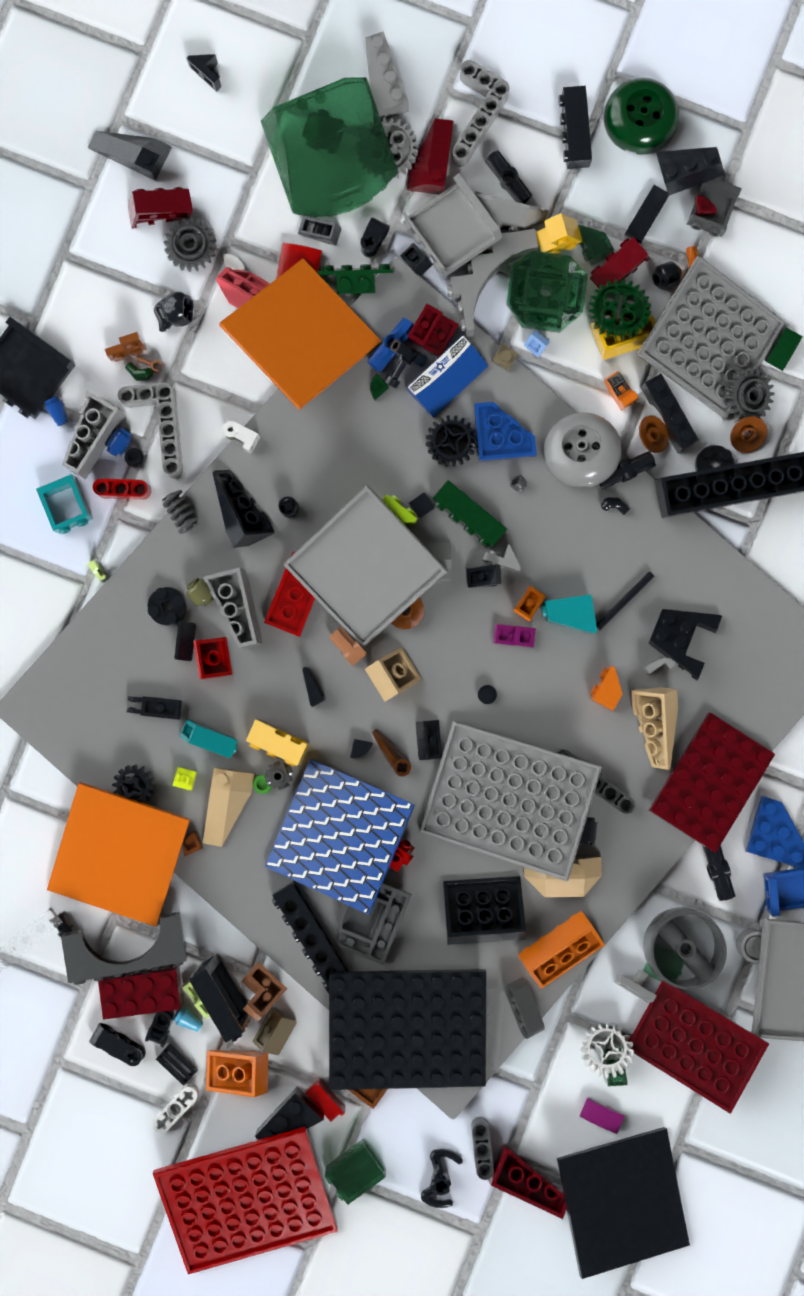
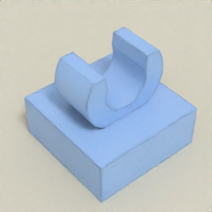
M535 330L524 346L535 356L539 357L550 342L548 337L545 339L541 335V331L537 332Z

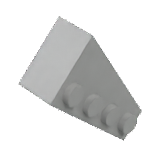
M383 31L365 37L373 124L376 123V119L380 122L383 121V117L389 119L409 112V101Z
M89 391L86 392V401L84 406L81 407V415L78 424L75 425L73 439L69 443L62 463L67 469L85 480L105 450V444L114 430L118 429L126 416L118 408Z
M239 567L204 576L203 579L217 602L222 616H224L238 648H248L262 644L246 570Z

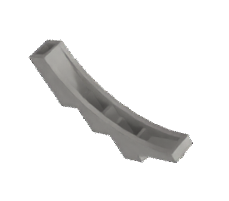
M535 229L502 233L503 238L487 248L488 254L477 255L470 260V263L467 264L468 275L450 277V284L447 285L448 296H452L453 303L457 302L458 312L463 315V319H460L461 330L465 331L466 337L474 336V311L479 296L487 283L509 264L522 258L537 255L538 241Z

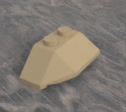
M576 856L568 882L524 867V877L544 897H584L602 876L601 856Z

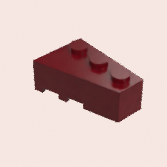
M634 237L625 239L620 244L621 248L616 253L612 252L606 257V263L601 267L598 265L592 270L590 280L598 289L601 284L606 287L608 280L611 284H614L615 279H617L618 283H621L623 279L637 271L639 265L651 259Z

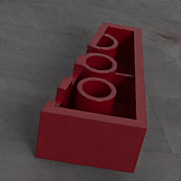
M503 1143L494 1165V1174L488 1179L490 1185L563 1219L567 1210L563 1191Z

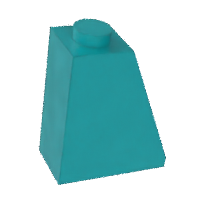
M592 594L543 602L544 606H541L542 617H546L547 622L589 634L597 633Z
M187 718L179 735L189 744L231 758L238 748V740L234 737Z

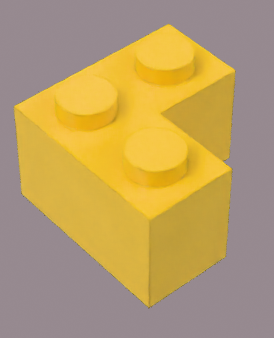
M562 213L545 220L546 227L536 231L541 254L550 258L558 256L565 249H574L577 247V244L583 242L577 220Z

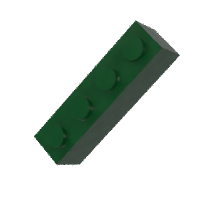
M449 480L433 497L435 502L433 505L440 511L445 510L449 513L448 517L454 523L460 522L464 526L463 530L471 536L473 534L479 538L478 542L485 548L489 546L492 549L507 530L504 525Z

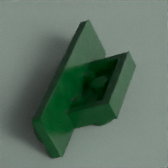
M362 264L360 268H353L352 265H341V268L334 269V265L322 266L323 269L318 270V275H336L337 294L376 293L375 274L394 273L395 267H390V264H379V267L371 268V264Z

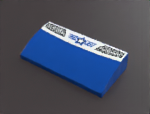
M461 336L407 387V391L434 418L488 367V364L464 336Z

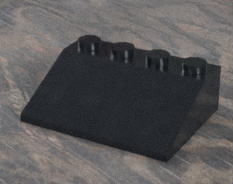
M520 876L443 881L447 945L525 940L526 924Z

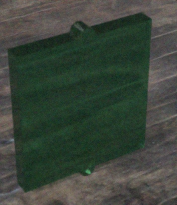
M655 943L654 959L659 971L663 976L677 980L678 976L682 974L681 969L684 963L673 951ZM646 962L643 971L650 977L662 982Z

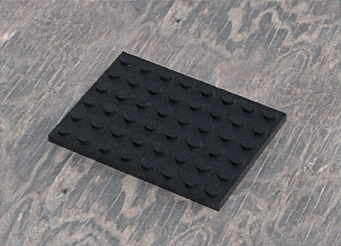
M486 969L329 972V1090L486 1087Z

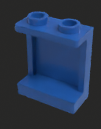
M804 868L763 873L766 908L772 917L780 916V911L804 908Z

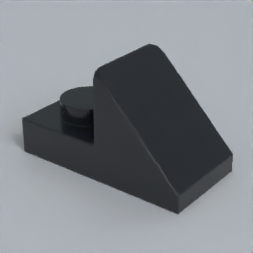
M215 54L189 55L186 58L189 67L216 92L222 87L220 76L213 69L218 64Z
M415 243L411 244L400 255L420 277L433 265Z
M494 564L468 568V588L495 587L501 584V566Z

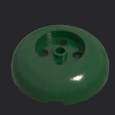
M634 78L618 86L610 95L604 110V126L612 142L620 149L635 152L638 155L654 153L665 147L673 138L679 123V106L674 94L666 85L651 78ZM644 98L649 99L650 102H649V103H646V102H644L643 99H644ZM632 106L634 107V111L632 112L627 110V108L629 109ZM655 113L659 119H654L652 114Z

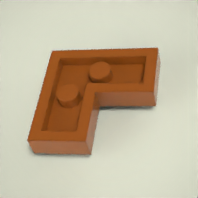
M138 332L119 337L120 344L106 348L105 352L111 361L117 362L131 354L132 356L139 355L144 350H147Z

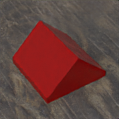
M227 637L193 641L199 679L206 680L233 675Z

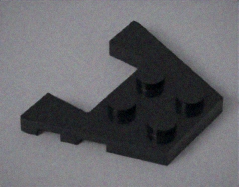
M662 609L648 644L666 658H671L678 664L679 668L688 671L692 675L691 677L698 681L705 663L687 656L686 652L696 626L716 633L722 615Z

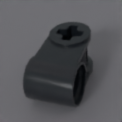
M373 217L370 219L360 241L361 252L368 258L377 254L390 228V225Z
M173 1010L157 1012L145 1037L146 1042L150 1040L160 1044V1047H164L175 1016ZM160 1015H166L168 1017V1021H163L160 1018Z

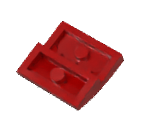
M282 243L276 279L302 259L318 273L322 250L303 245Z

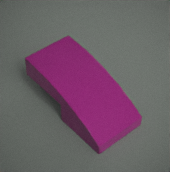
M494 624L493 643L534 647L536 628Z
M588 1097L579 1117L617 1134L625 1115L609 1106L605 1107Z

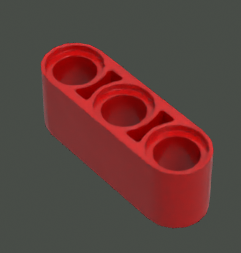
M101 478L97 479L92 486L94 493L104 499L144 500L149 498L152 492L151 487L146 482L135 479ZM106 484L107 490L104 493H100V486ZM121 485H126V491L121 494L118 493V488ZM145 486L144 493L138 494V487Z

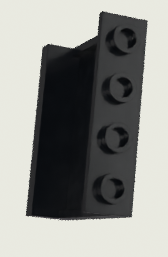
M9 316L5 322L8 327L0 337V395L4 397L3 401L12 408L14 405L20 408L18 412L28 419L31 416L33 419H36L46 406L45 401L52 398L73 370L75 364Z

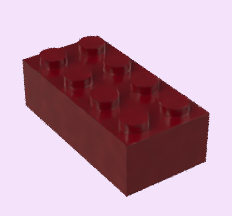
M180 966L165 967L160 970L150 969L138 974L128 972L124 976L116 978L113 975L105 976L106 979L98 981L103 1020L179 1010L184 1005Z

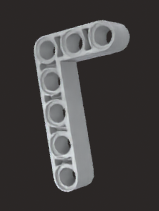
M466 60L462 63L460 80L464 85L485 98L453 148L452 161L457 167H463L469 162L507 102L510 90L507 81L472 60ZM471 71L472 74L468 75L465 72ZM481 81H487L488 84H482ZM502 90V91H504L505 93H504V94H498L496 91ZM493 106L495 109L489 110L486 107ZM481 121L484 122L485 125L479 126L476 123ZM473 137L475 141L470 142L467 138ZM457 153H464L465 156H464V157H458L456 154H457Z
M168 383L125 386L119 389L118 399L126 407L157 405L163 471L171 478L180 477L183 473L177 401L174 389ZM164 390H170V394L167 397L161 396ZM145 392H151V396L148 399H143ZM128 393H131L132 398L128 401H124V396ZM167 408H171V414L168 416H164V410ZM168 427H173V433L166 435L165 430ZM171 445L175 446V451L168 454L167 448ZM172 464H176L177 470L173 473L169 472V467Z

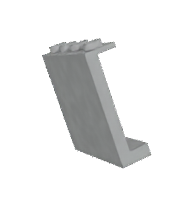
M460 173L453 177L454 185L408 216L405 211L402 212L405 218L403 221L408 231L412 230L414 232L412 236L417 244L424 246L422 249L424 254L428 258L433 259L434 262L432 264L438 273L442 272L445 277L503 238L499 226Z

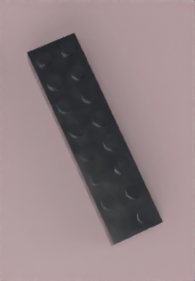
M804 452L659 478L655 480L661 518L803 493Z

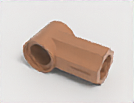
M342 627L329 636L352 666L367 654Z

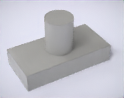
M638 969L633 981L624 975H617L614 983L645 1002H654L656 995L643 987L649 976L644 971Z

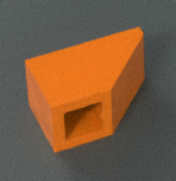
M608 666V668L602 670L599 676L601 678L599 685L595 684L592 688L590 700L610 711H614L623 693L615 667Z

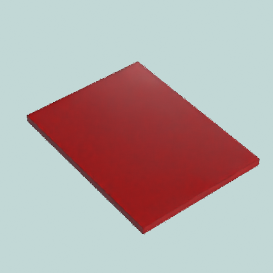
M306 1127L153 1170V1177L188 1275L338 1232L335 1216Z

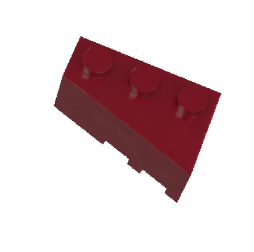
M175 187L171 190L156 188L147 191L145 189L132 191L128 204L131 229L137 228V224L148 222L149 226L155 225L154 221L166 219L167 223L182 220L183 218L190 219L193 209L189 189Z

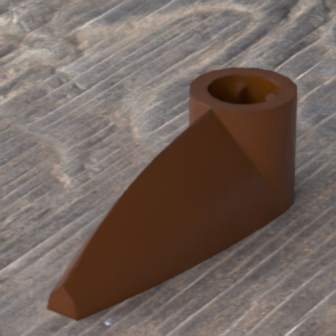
M375 729L372 734L398 776L408 775L411 770L410 762L384 734ZM400 762L402 764L406 763L408 765L406 767L407 771L403 772L401 770L399 772L397 764Z

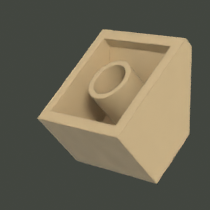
M402 647L365 668L384 702L422 680Z

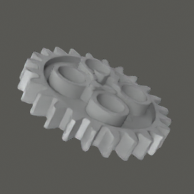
M383 117L382 123L376 119V125L369 123V130L363 128L364 135L360 134V141L357 142V147L359 148L357 149V155H360L359 162H363V169L368 168V174L374 171L375 178L380 174L382 175V180L385 179L386 175L392 180V175L395 174L399 178L400 172L406 175V168L412 169L411 163L416 162L414 156H418V150H416L418 143L415 142L416 135H412L413 130H407V123L401 126L400 119L394 123L393 117H391L389 122ZM391 133L387 164H384L388 134ZM382 136L384 139L378 141L375 138ZM396 139L402 140L401 143H395L394 141ZM379 154L381 157L375 159L373 158V155ZM398 157L400 160L394 162L391 159Z

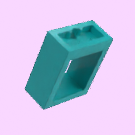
M72 474L36 488L54 532L66 534L71 531L70 528L85 526L89 524L88 521L93 519L79 483ZM72 487L82 514L57 524L47 497Z

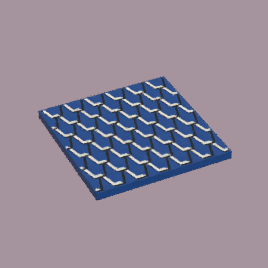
M310 759L265 867L369 915L415 804Z

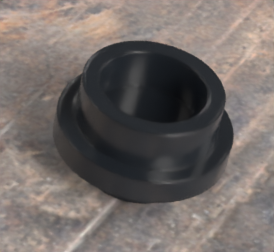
M131 448L125 453V462L131 467H138L144 461L142 451L137 448Z
M484 685L478 691V699L483 704H491L497 698L496 689L490 685Z

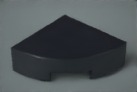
M354 739L350 758L364 756L369 752L373 743Z

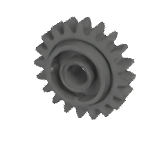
M183 218L182 225L175 222L177 228L169 227L172 234H165L168 240L164 241V245L167 247L164 251L166 254H169L167 256L169 261H173L175 267L179 265L182 271L186 266L189 272H191L192 267L199 271V265L206 268L204 262L211 263L209 256L214 257L215 252L213 250L217 249L214 243L216 238L212 236V229H208L206 223L201 226L200 219L195 224L192 218H190L189 223H186ZM189 242L195 243L191 248L186 247Z
M748 368L740 370L739 374H734L735 380L728 381L731 388L725 389L729 392V395L724 397L730 400L726 403V406H731L729 413H735L733 418H739V420L748 416L760 418V416H766L764 410H771L768 403L774 402L770 399V396L775 395L774 392H770L774 385H768L771 378H765V372H760V369Z

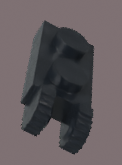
M128 696L130 702H142L141 709L127 708V713L180 720L182 700Z

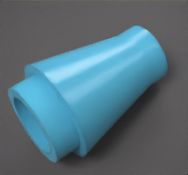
M187 1007L179 1009L173 1018L176 1025L196 1032L203 1025V1021L199 1020Z

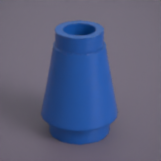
M59 396L46 400L45 408L57 426L68 423L63 400H60Z

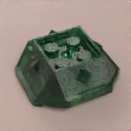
M531 251L511 265L506 305L522 328L560 333L583 313L588 274L581 269L571 256ZM548 290L550 295L543 296L541 291Z

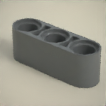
M522 977L504 987L505 993L521 1034L526 1039H529L544 1031L545 1026L528 982Z
M476 1117L471 1123L476 1173L480 1179L488 1180L494 1174L488 1121L485 1118ZM479 1125L485 1126V1130L482 1132H478L475 1129ZM480 1145L487 1146V1149L485 1151H479L478 1147ZM482 1165H488L489 1169L486 1171L480 1170V1167Z

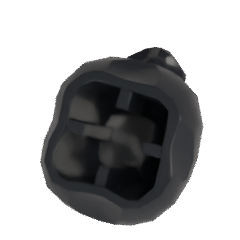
M173 292L154 306L153 310L159 322L160 332H166L172 325L184 327L192 322L194 304L188 295L182 292Z

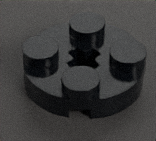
M719 445L705 447L695 459V470L712 469L713 466L709 463L713 462L714 459L719 463L717 467L734 465L732 453L730 450Z
M171 587L156 589L149 597L147 611L156 623L165 626L181 621L187 611L184 596L180 591ZM167 601H170V606H172V609H168L165 612L164 607L162 605L163 603H167Z

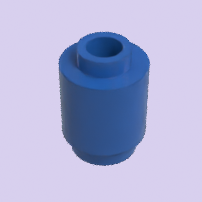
M121 427L114 430L105 444L107 447L106 451L115 457L117 455L122 456L131 442L130 438L132 435Z

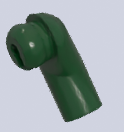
M133 362L125 366V369L137 381L150 380L154 375L151 368L138 369Z

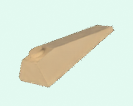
M659 687L632 690V709L634 715L638 717L640 723L639 730L640 733L643 732L646 741L645 748L651 766L653 768L669 770L671 768L678 713L677 689Z
M221 767L214 768L203 837L204 844L223 846L252 793L255 774Z

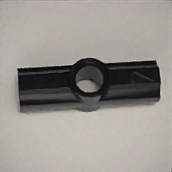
M499 150L492 152L485 159V163L500 181V186L507 190L515 202L527 203L532 194L518 177L517 170L509 165ZM511 176L513 180L507 181L504 177Z
M648 451L632 459L627 458L620 461L614 473L599 484L603 490L619 482L629 481L637 477V474L655 467L653 455Z
M721 845L716 853L703 846L708 863L706 865L707 872L711 881H713L718 900L724 901L736 897L730 879L731 870L727 860L724 859Z

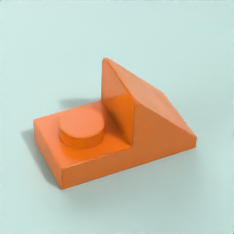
M530 585L513 611L530 622L546 596Z

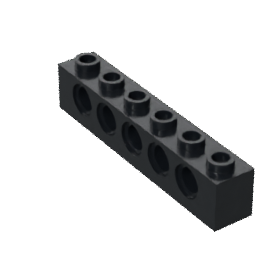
M292 881L273 893L272 902L277 910L281 909L284 914L282 916L283 921L293 929L292 935L297 943L301 942L304 947L302 951L305 957L312 960L314 972L317 976L321 975L324 980L322 984L327 993H329V975L327 970L334 968L337 972H345L348 969L296 883ZM293 901L296 903L297 908L289 910L286 903ZM304 918L307 925L300 927L297 925L296 920ZM310 934L315 935L317 942L309 943L306 937ZM323 951L327 954V958L320 960L317 957V953Z

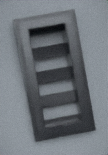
M303 215L298 234L336 246L341 233V227L335 222ZM309 222H310V223H312V224H311L310 230H309V232H308V231H307V228H308V225H309ZM316 225H318L317 232L314 233Z
M304 667L302 669L311 707H315L326 701V698L309 667Z

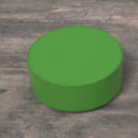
M265 774L258 775L253 781V788L259 794L268 793L272 789V786H268L266 783Z

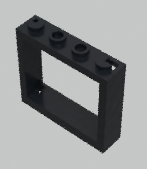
M217 953L202 962L191 975L189 981L225 1043L230 1040L235 1042L243 1036L242 1033L245 1032L251 1016L243 1010L247 1003Z

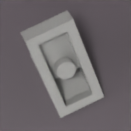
M510 544L507 545L504 557H500V553L492 550L489 553L485 552L482 559L483 562L492 565L498 564L501 568L516 573L520 572L521 567Z

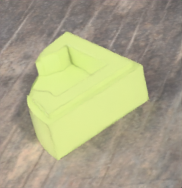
M93 560L88 563L92 572L101 582L107 579V575L98 562Z

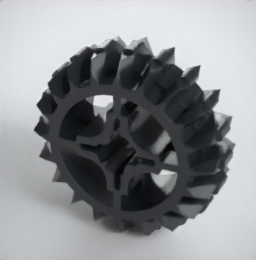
M447 415L445 422L440 417V425L434 421V428L429 427L428 429L431 434L426 435V439L430 440L426 442V447H432L428 450V454L435 453L432 456V460H436L439 457V465L442 464L443 460L446 461L445 467L449 466V462H452V466L456 467V461L463 465L462 458L469 461L470 457L468 454L474 455L475 453L471 448L477 447V444L473 442L477 440V436H471L475 433V429L468 430L471 423L468 422L466 425H463L465 419L462 418L458 422V416L456 415L453 420H450V416ZM448 427L457 428L463 433H453ZM443 430L445 439L436 445V436ZM448 436L452 440H457L454 442L455 446H453L451 443H446L448 442ZM466 438L467 446L460 453L458 443ZM449 449L454 456L443 454L440 450Z

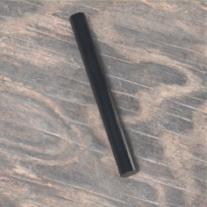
M648 572L596 624L597 629L600 631L654 578V575Z

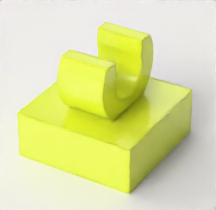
M177 767L173 786L192 791L197 771Z

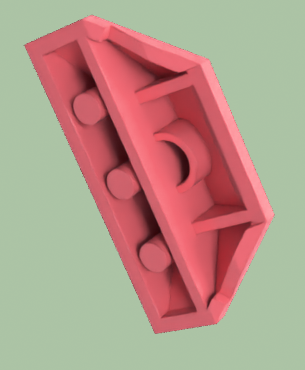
M226 267L216 277V281L228 303L236 308L242 306L270 284L251 272L239 269L232 270L229 267Z

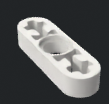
M185 1085L156 1116L153 1121V1128L156 1132H167L196 1101L199 1091L195 1085ZM186 1091H192V1097H188L184 1103L182 1099L185 1097ZM171 1105H180L181 1112L178 1114L173 1113ZM168 1115L170 1118L166 1121L165 1125L160 1127L158 1125L159 1122Z

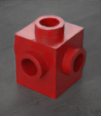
M401 838L390 867L396 872L400 870L403 864L408 865L414 857L411 853L415 847L408 840Z

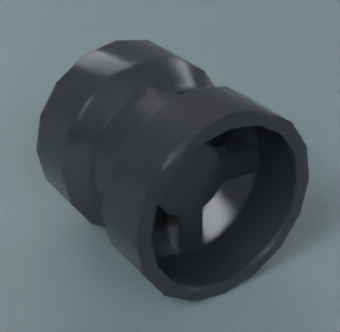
M287 496L279 501L278 508L284 517L293 518L298 514L299 506L294 498Z

